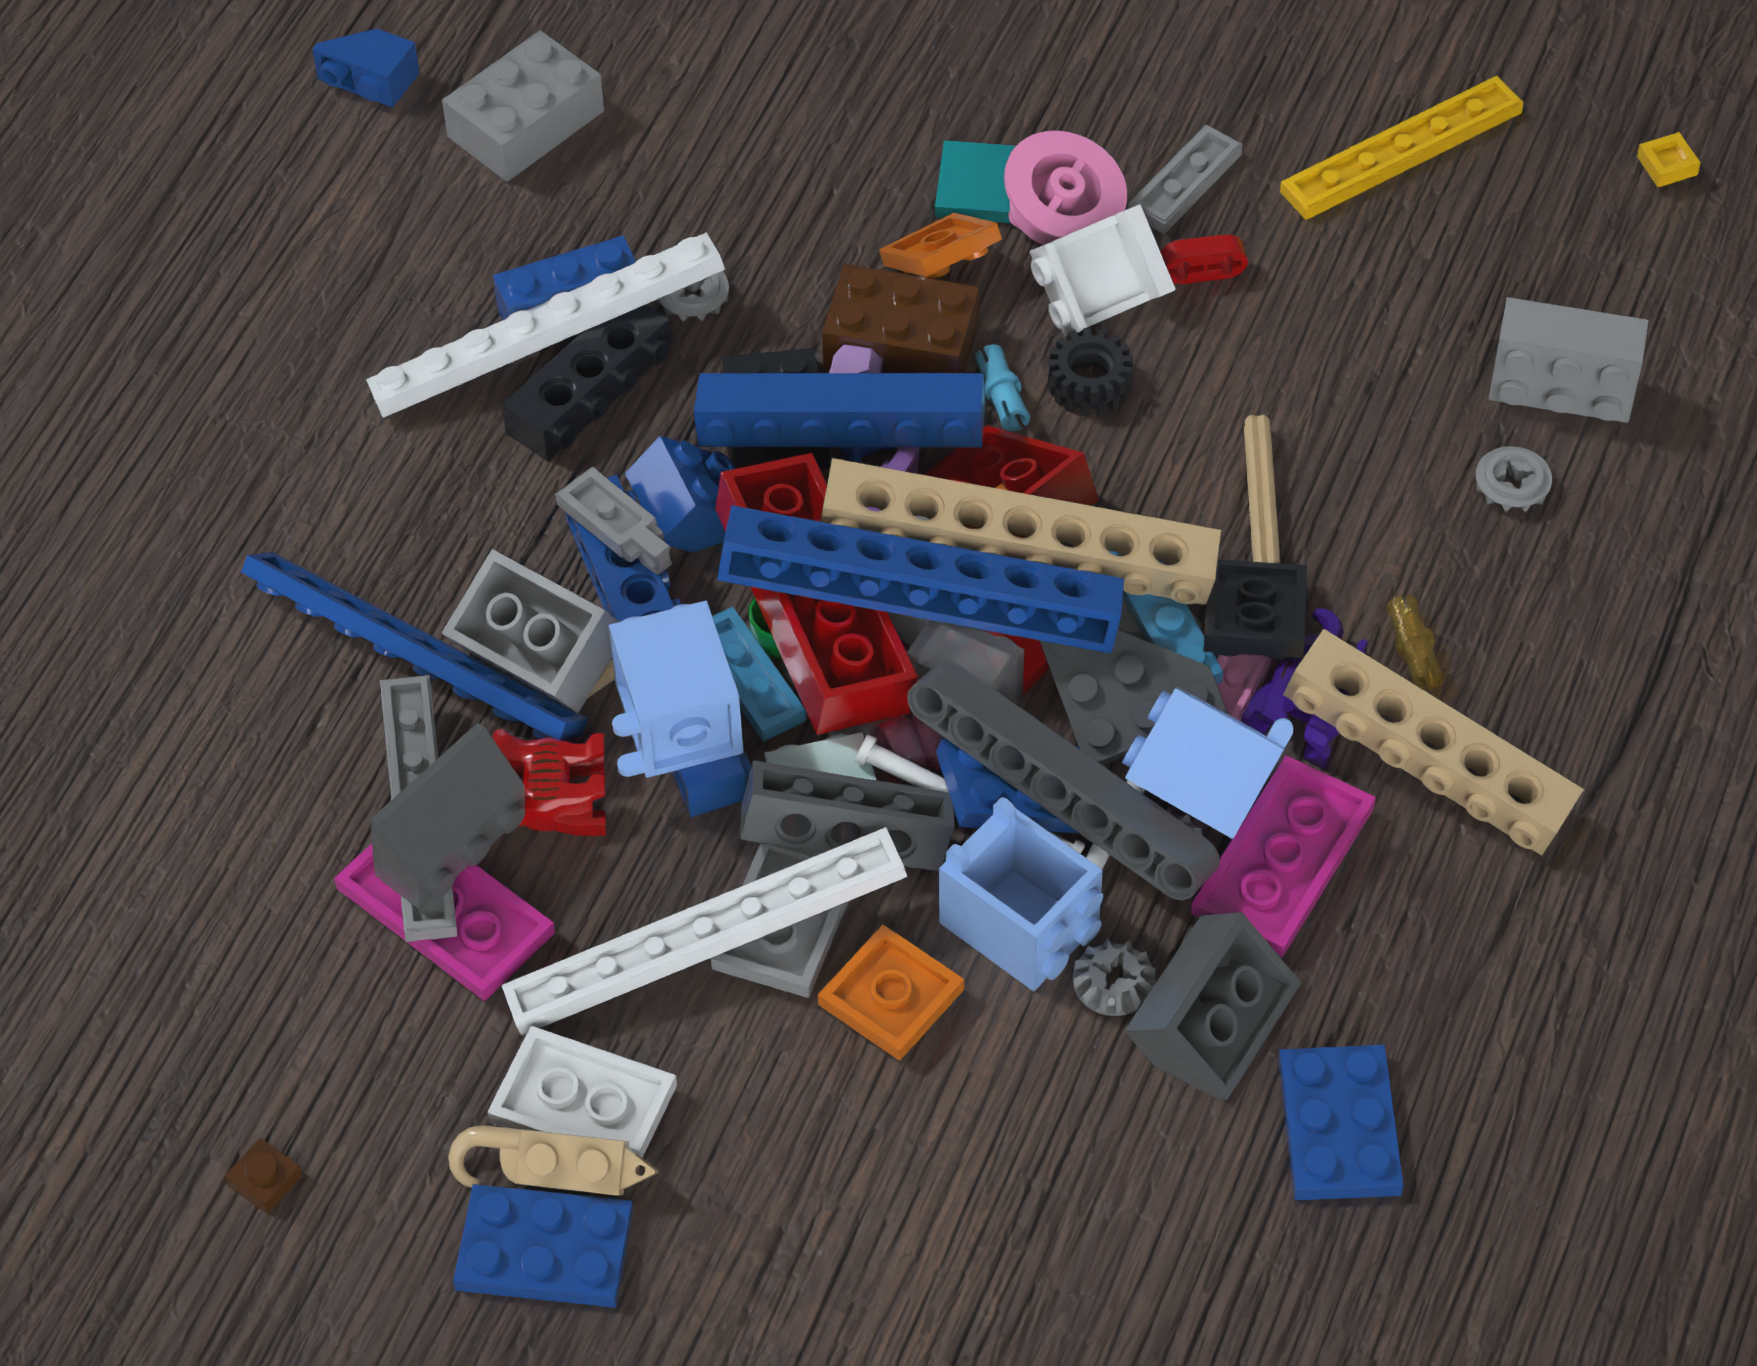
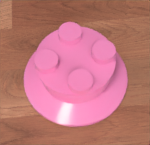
M1044 131L1033 134L1022 140L1013 149L1007 160L1004 171V183L1010 200L1009 220L1015 227L1021 229L1028 237L1040 244L1045 245L1122 212L1126 208L1127 186L1119 166L1101 146L1081 135L1065 131Z

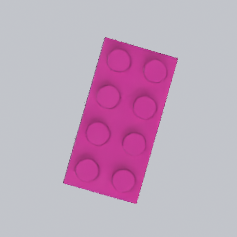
M1285 755L1221 856L1218 869L1204 883L1192 902L1191 914L1199 918L1203 915L1242 912L1274 951L1283 958L1372 813L1376 797Z
M371 843L334 878L336 888L405 941L401 895L375 876ZM469 865L455 878L452 885L457 937L426 939L407 943L485 1002L555 934L554 922L477 865Z

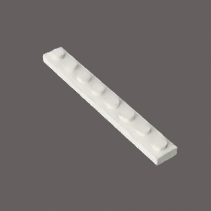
M707 232L697 237H689L674 247L655 255L644 256L634 264L614 273L600 275L584 286L570 292L556 294L549 301L526 311H517L503 321L484 329L473 330L459 340L440 348L429 349L415 359L398 366L387 367L378 375L366 380L384 418L725 270L720 254Z
M885 827L502 985L515 1024L522 1036L528 1033L531 1026L542 1028L906 878L907 874L889 832Z

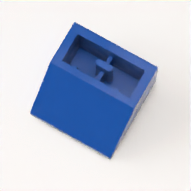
M659 436L628 469L625 475L640 505L656 518L657 526L664 536L661 540L671 547L692 553L724 542L726 532L715 508L721 472L735 469L733 462L722 452H711L695 447L687 441L679 442Z

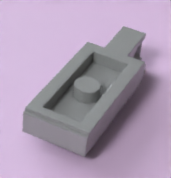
M594 467L588 469L555 494L557 505L621 558L624 557L629 562L638 558L643 566L656 575H659L672 565L669 555L670 546L661 540L664 536L657 526L656 518Z

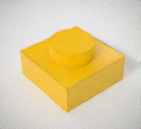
M1680 132L1639 144L1637 158L1657 187L1698 175L1701 163Z

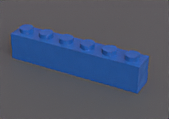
M699 373L694 406L698 447H983L985 421L983 373Z

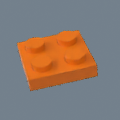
M952 213L879 249V253L885 267L903 271L905 274L912 273L924 278L934 279L947 274L951 270L950 265L962 259L973 260L985 255L989 251L988 246L1002 240L996 222Z
M882 924L818 994V1005L901 1061L964 991V979Z

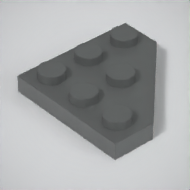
M1117 630L1111 654L1040 640L1079 748L1102 766L1125 758L1138 735L1147 739L1155 725V722L1147 719L1163 691L1172 695L1175 688L1180 687L1228 714L1213 672L1209 666L1120 630Z

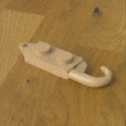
M486 1125L469 1127L458 1134L451 1144L448 1156L450 1170L455 1179L469 1188H472L473 1184L482 1185V1182L472 1177L464 1166V1157L467 1151L475 1146L500 1149V1163L503 1173L508 1180L515 1184L619 1196L624 1195V1189L659 1172L658 1169L629 1148L630 1141ZM641 1165L645 1167L644 1175H641L639 1173V1167Z

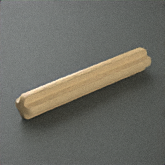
M1249 415L1245 419L1244 436L1253 562L1280 563L1270 419L1266 415Z

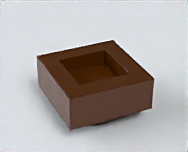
M259 1138L224 1177L228 1187L268 1214L298 1182L303 1174L299 1164Z

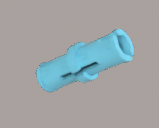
M994 344L986 345L983 349L988 357V362H986L980 350L975 355V362L984 376L985 396L994 404L1004 430H1020L1022 428L1016 414H1019L1025 426L1030 421V414L1020 395V380L1017 375L1015 376L1010 371L1001 346Z

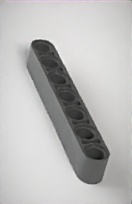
M952 661L940 662L908 691V705L912 713L919 720L1167 896L1176 900L1191 898L1218 869L1220 862L1219 854L1214 845L1206 838L962 666Z

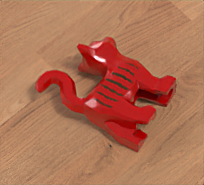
M504 729L494 731L492 735L493 740L518 777H523L525 816L518 827L525 826L535 831H558L574 836H606L605 811L593 810L592 801L605 796V775H602L605 774L604 733L592 734L586 743L574 744L551 737L525 741L512 736ZM591 776L585 783H570V779Z

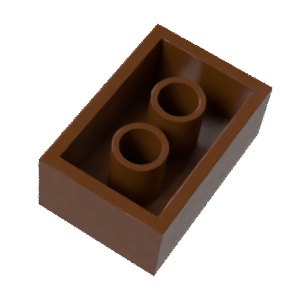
M844 264L822 331L823 369L830 370L833 356L845 344L872 348L883 358V373H964L979 324V287Z

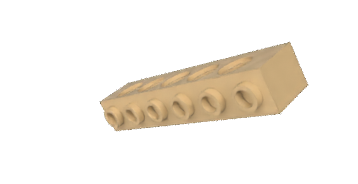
M1325 629L1322 630L1296 668L1283 694L1292 700L1303 712L1315 714L1334 726L1345 738L1360 742L1379 754L1381 759L1390 766L1405 770L1421 780L1430 791L1447 796L1466 808L1472 817L1492 824L1508 834L1517 845L1526 849H1532L1541 856L1584 790ZM1337 688L1346 690L1351 696L1342 694ZM1380 715L1388 716L1394 723L1384 720ZM1423 741L1433 744L1437 750L1429 748ZM1466 768L1475 770L1481 777L1471 774ZM1510 795L1517 796L1524 804L1516 802Z

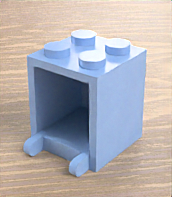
M707 600L694 604L677 605L670 610L642 617H629L622 622L609 625L615 683L625 713L614 717L612 721L613 731L620 737L632 735L637 752L622 755L618 759V772L622 776L629 777L644 773L645 777L648 778L743 753L739 694Z
M1176 687L1172 695L1163 691L1147 719L1155 722L1149 736L1146 739L1138 735L1122 761L1123 764L1130 767L1125 778L1233 839L1291 738L1293 725L1290 720L1280 718L1275 721L1266 736L1180 687Z
M1001 797L993 805V815L962 846L953 844L946 851V862L939 868V923L1034 992L1047 978L1049 980L1055 979L1065 968L1069 955L1080 944L1082 946L1088 945L1099 932L1101 927V921L1099 920L1100 904L1103 900V894L1101 893L1103 870L1017 810L1008 799Z

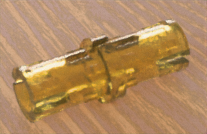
M1402 595L1390 600L1386 606L1387 613L1390 615L1397 635L1395 643L1397 653L1405 658L1412 683L1424 690L1425 687L1422 680L1425 679L1428 691L1433 690L1444 681L1443 672L1440 670L1433 651V643H1435L1433 633L1430 629L1425 628L1417 599L1413 595H1406L1405 599L1408 607H1405Z

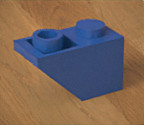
M380 29L319 42L312 48L318 80L325 82L329 86L342 88L358 94L369 101H376L392 108L420 73L415 42Z

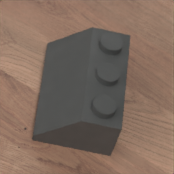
M477 723L370 819L375 876L419 910L433 898L439 899L444 896L452 887L455 878L469 865L475 866L481 862L488 853L490 845L503 833L509 834L513 832L525 816L524 784L487 729L481 724Z
M1242 912L1203 915L1199 917L1124 1032L1158 1069L1218 1100H1228L1302 982Z

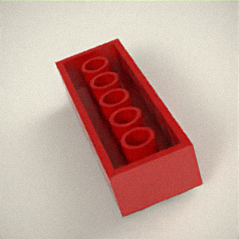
M812 453L721 472L715 510L725 532L731 505L821 522L827 484ZM751 587L817 735L910 713L911 709L907 700L908 691L917 682L918 676L888 612Z

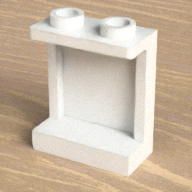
M1141 204L1030 251L1033 259L1031 261L1032 273L1038 284L1044 286L1051 302L1049 304L1051 319L1057 328L1062 329L1064 336H1068V333L1074 330L1080 332L1083 328H1087L1146 301L1176 290Z

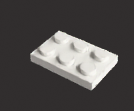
M531 1026L487 1112L490 1123L504 1128L630 1141L629 1148L643 1158L677 1087L676 1075Z

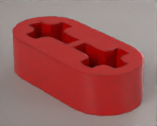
M1217 235L1177 240L1165 245L1160 250L1173 284L1232 278L1241 274L1248 265L1243 241L1235 235Z

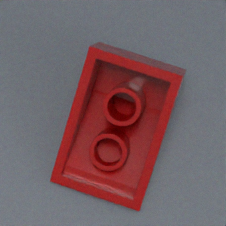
M988 425L984 427L983 447H958L923 474L991 488L1003 484L1008 491L1092 506L1099 500L1083 452Z

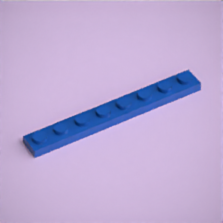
M274 552L247 555L241 573L256 580V587L263 592L275 596L284 595L296 601L295 608L311 616H324L335 622L333 627L337 631L351 637L362 636L374 643L373 649L378 653L391 658L401 657L413 664L412 669L422 676L429 675L431 679H443L453 685L452 691L457 695L470 700H482L492 705V712L505 720L524 722L534 728L533 734L540 739L551 737L558 740H567L582 736L589 718Z

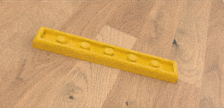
M1496 75L1281 181L1280 193L1305 220H1308L1521 114L1524 102Z

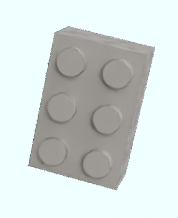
M541 30L442 99L447 137L506 182L604 112L601 74Z
M1507 297L1488 400L1504 402L1509 405L1547 409L1558 413L1595 417L1606 421L1614 420L1629 423L1643 362L1649 320Z
M492 549L441 634L467 652L579 713L612 657L609 625L620 621L606 610Z

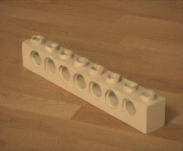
M832 458L821 522L1124 578L1123 590L1129 594H1149L1166 597L1181 604H1207L1215 582L1221 530L834 458ZM866 507H875L881 511H871ZM914 516H924L929 520H920ZM963 525H972L978 529H969ZM1012 534H1021L1026 538H1018ZM1061 542L1072 544L1074 547L1064 546ZM1109 551L1118 552L1123 556H1115L1111 554ZM1158 560L1166 561L1171 565H1164L1160 563Z

